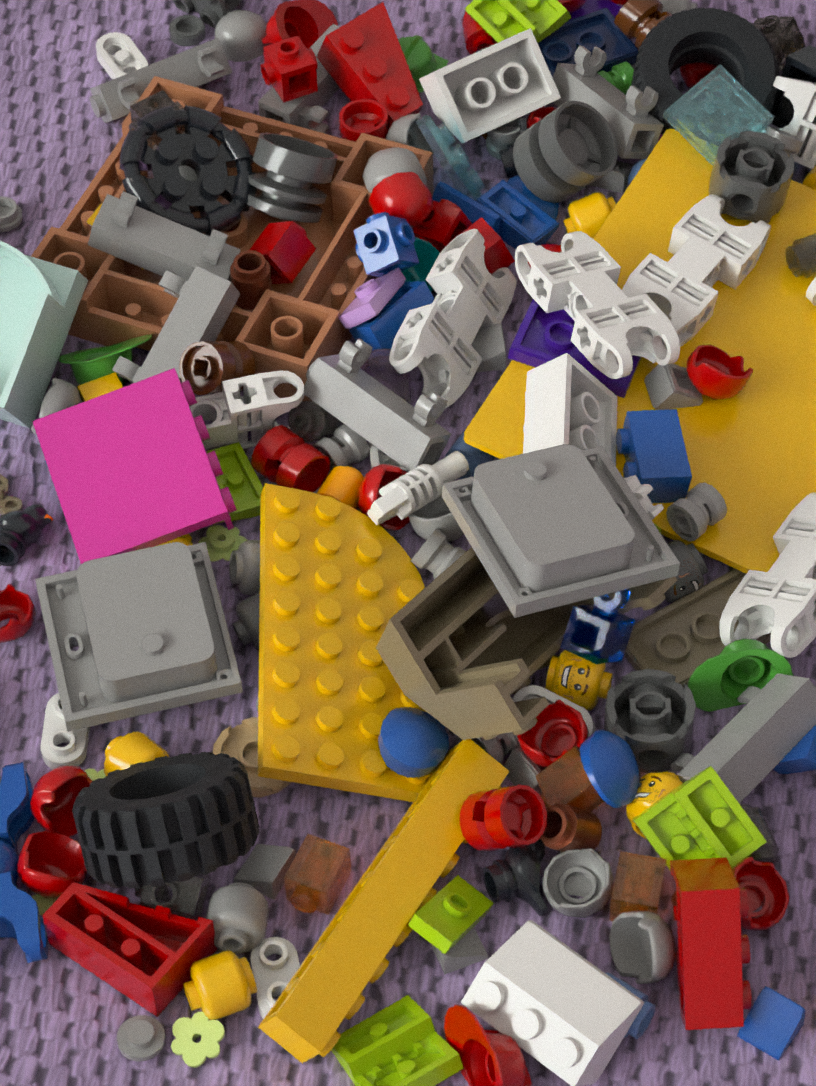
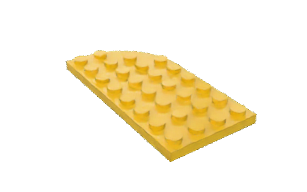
M265 483L261 491L258 777L414 802L434 771L420 778H408L395 773L387 767L380 754L378 737L382 722L391 710L400 707L425 710L404 695L377 651L376 646L390 618L425 588L420 573L410 561L409 555L393 536L380 525L377 526L371 518L330 496Z

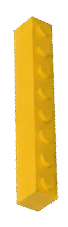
M471 739L461 741L447 752L443 761L429 778L258 1026L259 1029L301 1063L308 1061L318 1054L325 1057L340 1039L341 1034L336 1030L343 1019L349 1020L364 1003L366 997L361 992L367 983H374L384 973L390 963L385 958L392 946L395 948L400 946L411 933L412 928L408 924L416 910L418 911L436 895L437 891L432 886L438 877L444 878L457 864L460 856L455 853L462 842L464 844L468 843L460 827V810L463 802L473 793L502 788L500 785L509 773V770Z

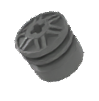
M260 133L253 161L268 170V172H255L257 174L249 175V183L256 187L257 190L256 194H248V203L246 204L267 215L282 220L307 223L320 222L323 209L316 204H324L327 194L313 186L312 183L325 184L331 182L338 155L322 146L298 138L274 133Z

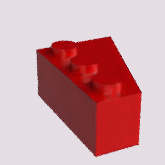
M384 2L325 36L316 58L351 102L358 99H370L382 104L388 112V131L391 124L402 116L419 114L423 103Z
M727 857L670 860L671 876L674 877L676 882L677 906H673L674 921H677L678 951H676L680 1013L685 1030L744 1027L743 1010L751 1009L749 980H742V964L750 963L749 938L747 934L741 935V918L749 917L747 889H740Z
M75 882L42 915L49 945L156 1017L163 1012L184 988L183 983L191 980V965L198 960L212 956L217 950L214 944L215 931L213 920L198 917L196 921L171 913L170 908L156 905V908L153 909L134 904L129 901V897Z

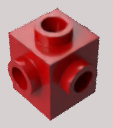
M299 36L263 47L265 63L261 64L263 79L268 86L272 85L283 103L318 91V63L315 53L311 48L307 49Z
M441 199L440 202L433 200L432 211L429 216L412 230L415 237L429 242L441 253L445 245L471 226L472 222L453 202L446 199Z

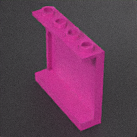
M175 368L32 421L81 564L89 560L154 547L223 520L228 530L234 528L229 513L237 511L229 488L220 489L216 477L223 475L221 465L215 451L207 453L203 441L210 439L202 415L194 417L190 408L191 405L197 404V400L189 380L181 382Z

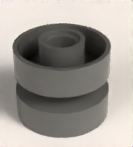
M580 101L566 102L548 114L544 119L536 122L520 133L513 147L514 164L522 182L534 195L551 203H560L569 199L587 185L592 184L609 173L614 168L618 155L617 142L606 119L595 108Z

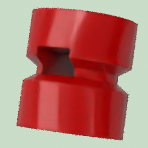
M358 99L349 102L339 113L341 138L356 142L361 133L386 139L388 133V112L386 108L379 102L370 99Z
M284 425L275 426L262 436L255 446L251 459L253 469L269 481L277 483L278 486L312 493L321 487L330 470L328 456L313 445L305 443L302 437Z
M519 784L473 793L463 802L460 810V827L464 838L469 845L481 851L499 850L506 847H519L535 843L543 835L547 824V810L544 801L539 793L528 785Z

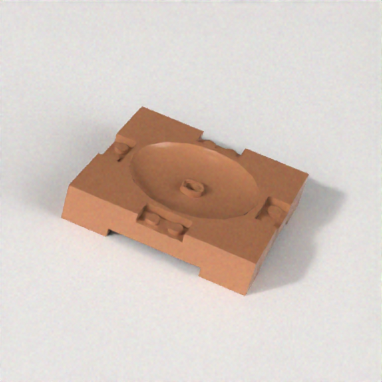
M154 76L121 124L122 138L60 228L51 226L31 255L34 258L78 270L88 280L68 335L104 346H110L149 334L152 335L151 339L136 346L150 351L178 298L164 291L165 288L158 285L163 276L146 269L142 270L137 265L89 246L88 241L92 226L87 223V220L100 204H103L107 194L120 199L122 192H126L122 183L125 179L124 170L120 169V154L128 132L137 129V121L146 114L162 107L173 106L174 110H183L185 106L198 107L221 117L220 122L231 131L235 128L248 144L253 157L260 133H274L298 138L322 146L338 155L331 182L325 184L312 183L313 186L327 194L324 204H316L323 209L320 222L294 221L306 231L307 238L316 247V251L292 283L272 284V291L266 289L254 310H245L235 304L216 341H239L245 344L251 350L255 359V374L290 371L300 377L305 385L307 381L306 373L310 365L318 357L339 354L344 343L351 339L352 334L348 328L345 329L338 317L357 297L354 291L363 283L378 278L377 276L366 275L364 265L356 253L357 242L353 232L354 229L367 224L366 219L375 215L369 203L371 193L367 191L362 177L368 159L376 152L387 148L400 147L410 150L418 157L427 179L426 186L433 196V152L361 133L358 140L353 142L224 106L222 94ZM184 125L175 126L176 135L185 134ZM211 134L208 136L218 144V147L222 144ZM148 139V146L156 150L158 145ZM255 162L251 164L253 172H268V170L257 165ZM227 168L228 176L237 175L236 168ZM141 170V175L148 178V170ZM221 195L217 199L223 205L229 204ZM251 206L249 211L241 213V221L223 232L228 235L226 244L240 249V253L249 251L269 223L285 222L287 220L267 215ZM200 211L190 212L194 215V218H201ZM289 383L279 384L274 389L275 395L279 398L291 397L297 392L296 387ZM304 395L299 405L311 408L314 401Z

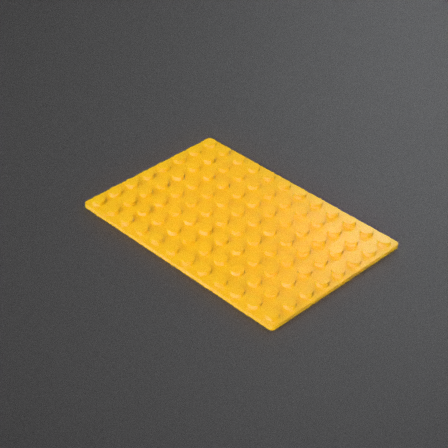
M667 129L593 238L621 266L617 286L621 290L630 274L649 253L666 262L673 257V254L668 252L673 227L693 205L710 195L709 180L717 147L675 129ZM791 180L784 205L768 222L771 225V231L755 267L736 289L719 280L711 287L719 292L713 315L691 340L680 347L679 358L677 362L673 363L686 368L687 360L697 346L711 344L724 350L730 357L742 356L744 358V371H747L749 368L753 369V373L746 386L733 398L714 400L701 394L703 403L700 406L675 408L677 409L692 474L688 491L699 483L712 485L722 495L726 503V516L715 525H707L706 532L695 541H687L674 532L667 520V508L674 502L652 503L653 506L662 504L664 507L652 520L654 524L661 528L662 535L673 540H681L686 545L693 543L698 552L746 574L749 570L763 572L770 570L780 555L772 537L790 512L808 494L816 492V306L806 297V291L816 277V190ZM721 214L724 221L734 226H746L752 222L736 219L728 214ZM642 357L625 398L617 396V430L623 428L627 411L658 410L653 408L644 382L645 377L658 365L657 362L652 363ZM515 360L510 362L466 428L463 437L465 443L499 459L523 454L527 371L535 367ZM616 445V468L623 477V468L626 460L624 454L618 453Z

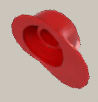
M318 0L285 1L277 6L275 13L270 17L266 25L267 35L262 39L263 45L274 44L299 36L308 49L332 24L338 26V22L332 11Z
M456 1004L448 1008L444 1020L446 1040L459 1053L464 1068L460 1072L469 1086H531L532 1081L524 1056L513 1037L500 1033L497 1030H484L476 1016L464 1006Z

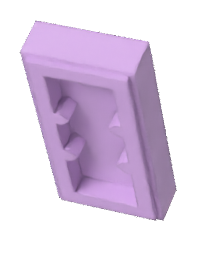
M399 267L382 277L363 283L354 291L357 297L338 317L345 329H351L379 314L405 283L406 278Z

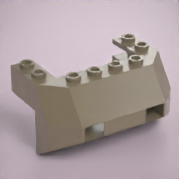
M471 547L390 618L376 649L404 695L462 740L483 737L484 740H490L500 734L512 732L514 735H520L536 725V716L549 703L545 696L514 702L510 696L511 694H515L520 689L528 686L531 683L530 676L537 670L550 665L552 657H557L555 653L562 646L578 639L582 635L580 629L590 619L612 613L613 616H620L638 607H642L643 610L652 609L665 600L666 596L664 593L677 582L676 577H671L514 618Z

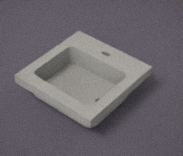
M562 444L478 465L475 468L473 477L443 484V500L514 618L678 576L680 562L602 446L581 451L576 446Z
M172 542L89 560L82 563L77 570L35 579L67 732L243 692L206 542L189 546L179 542ZM72 647H79L77 651L71 650Z

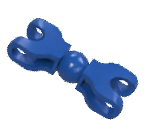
M20 762L6 765L2 768L0 784V938L16 939L21 949L26 953V961L30 963L48 958V937L43 917L40 915L36 901L28 893L19 890L16 884L19 879L17 870L19 859L17 841L29 829L35 819L31 811L32 782L24 763Z

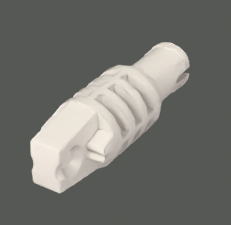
M454 451L433 465L421 464L379 490L382 497L373 502L367 512L368 516L377 526L396 515L401 520L408 517L423 506L439 498L442 495L444 483L455 481L465 475L469 470L468 461L462 453Z

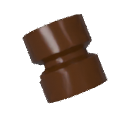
M629 0L619 10L614 24L628 39L636 38L635 46L639 50L648 32H651V29L657 26L661 20L672 16V13L668 11L662 12L663 4L659 0Z
M239 341L194 342L186 347L181 354L179 362V375L182 382L189 380L193 392L197 395L223 392L222 381L254 375L256 371L255 359L251 350ZM240 386V392H242L243 386Z

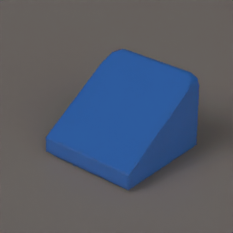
M816 725L773 768L774 771L778 774H792L816 770Z
M765 986L754 1002L744 1021V1027L740 1028L737 1037L779 1061L802 1028L806 1010L794 1001Z

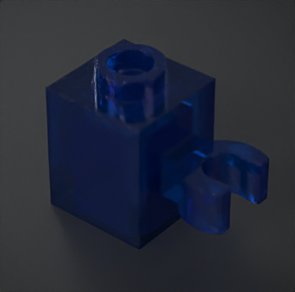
M630 589L615 592L613 600L610 599L608 594L594 597L595 604L573 606L560 648L595 664L622 661L635 619L619 613L618 610L628 603Z

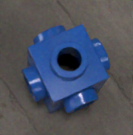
M387 212L378 213L366 219L367 224L353 230L357 242L356 253L364 265L366 275L382 277L398 267L402 272L419 264L413 244L415 242V235L406 219L389 216Z

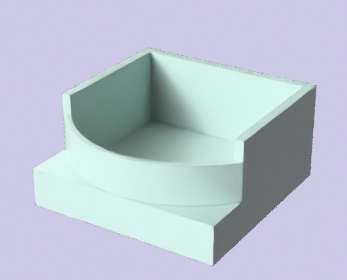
M0 241V419L31 428L33 425L32 421L36 419L88 280L78 270L24 255L16 248Z

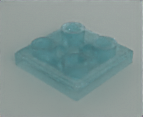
M721 64L667 108L663 115L712 166L714 165L717 149L725 138L731 136L730 140L739 138L740 132L745 131L762 132L772 123L774 118Z
M427 114L418 119L416 124L445 173L461 193L476 201L482 196L480 190L486 186L474 168L468 171L467 168L471 166L469 164L471 160L459 143L455 146L451 145L456 140L444 122L437 126L431 116Z

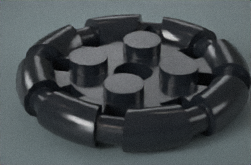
M173 106L159 108L137 121V129L129 131L124 139L120 154V169L124 170L125 179L122 181L126 193L138 197L136 206L209 237L213 229L223 233L241 221L240 215L243 211H249L251 206L246 204L248 203V194H256L257 188L249 183V175L257 173L252 171L251 164L254 161L248 144L235 128L231 131L220 122L221 117L205 109L193 106H185L183 110H174ZM184 125L185 134L176 135L175 126ZM210 134L222 143L219 147L213 139L208 137ZM148 139L158 145L156 150L148 146ZM179 167H191L195 171L197 179L193 181L185 179L181 176ZM227 168H236L237 175L228 176ZM148 170V178L141 175L140 171ZM160 194L172 203L168 209H165L155 201ZM221 195L229 204L223 205L217 199ZM200 211L201 218H194V215L190 212Z

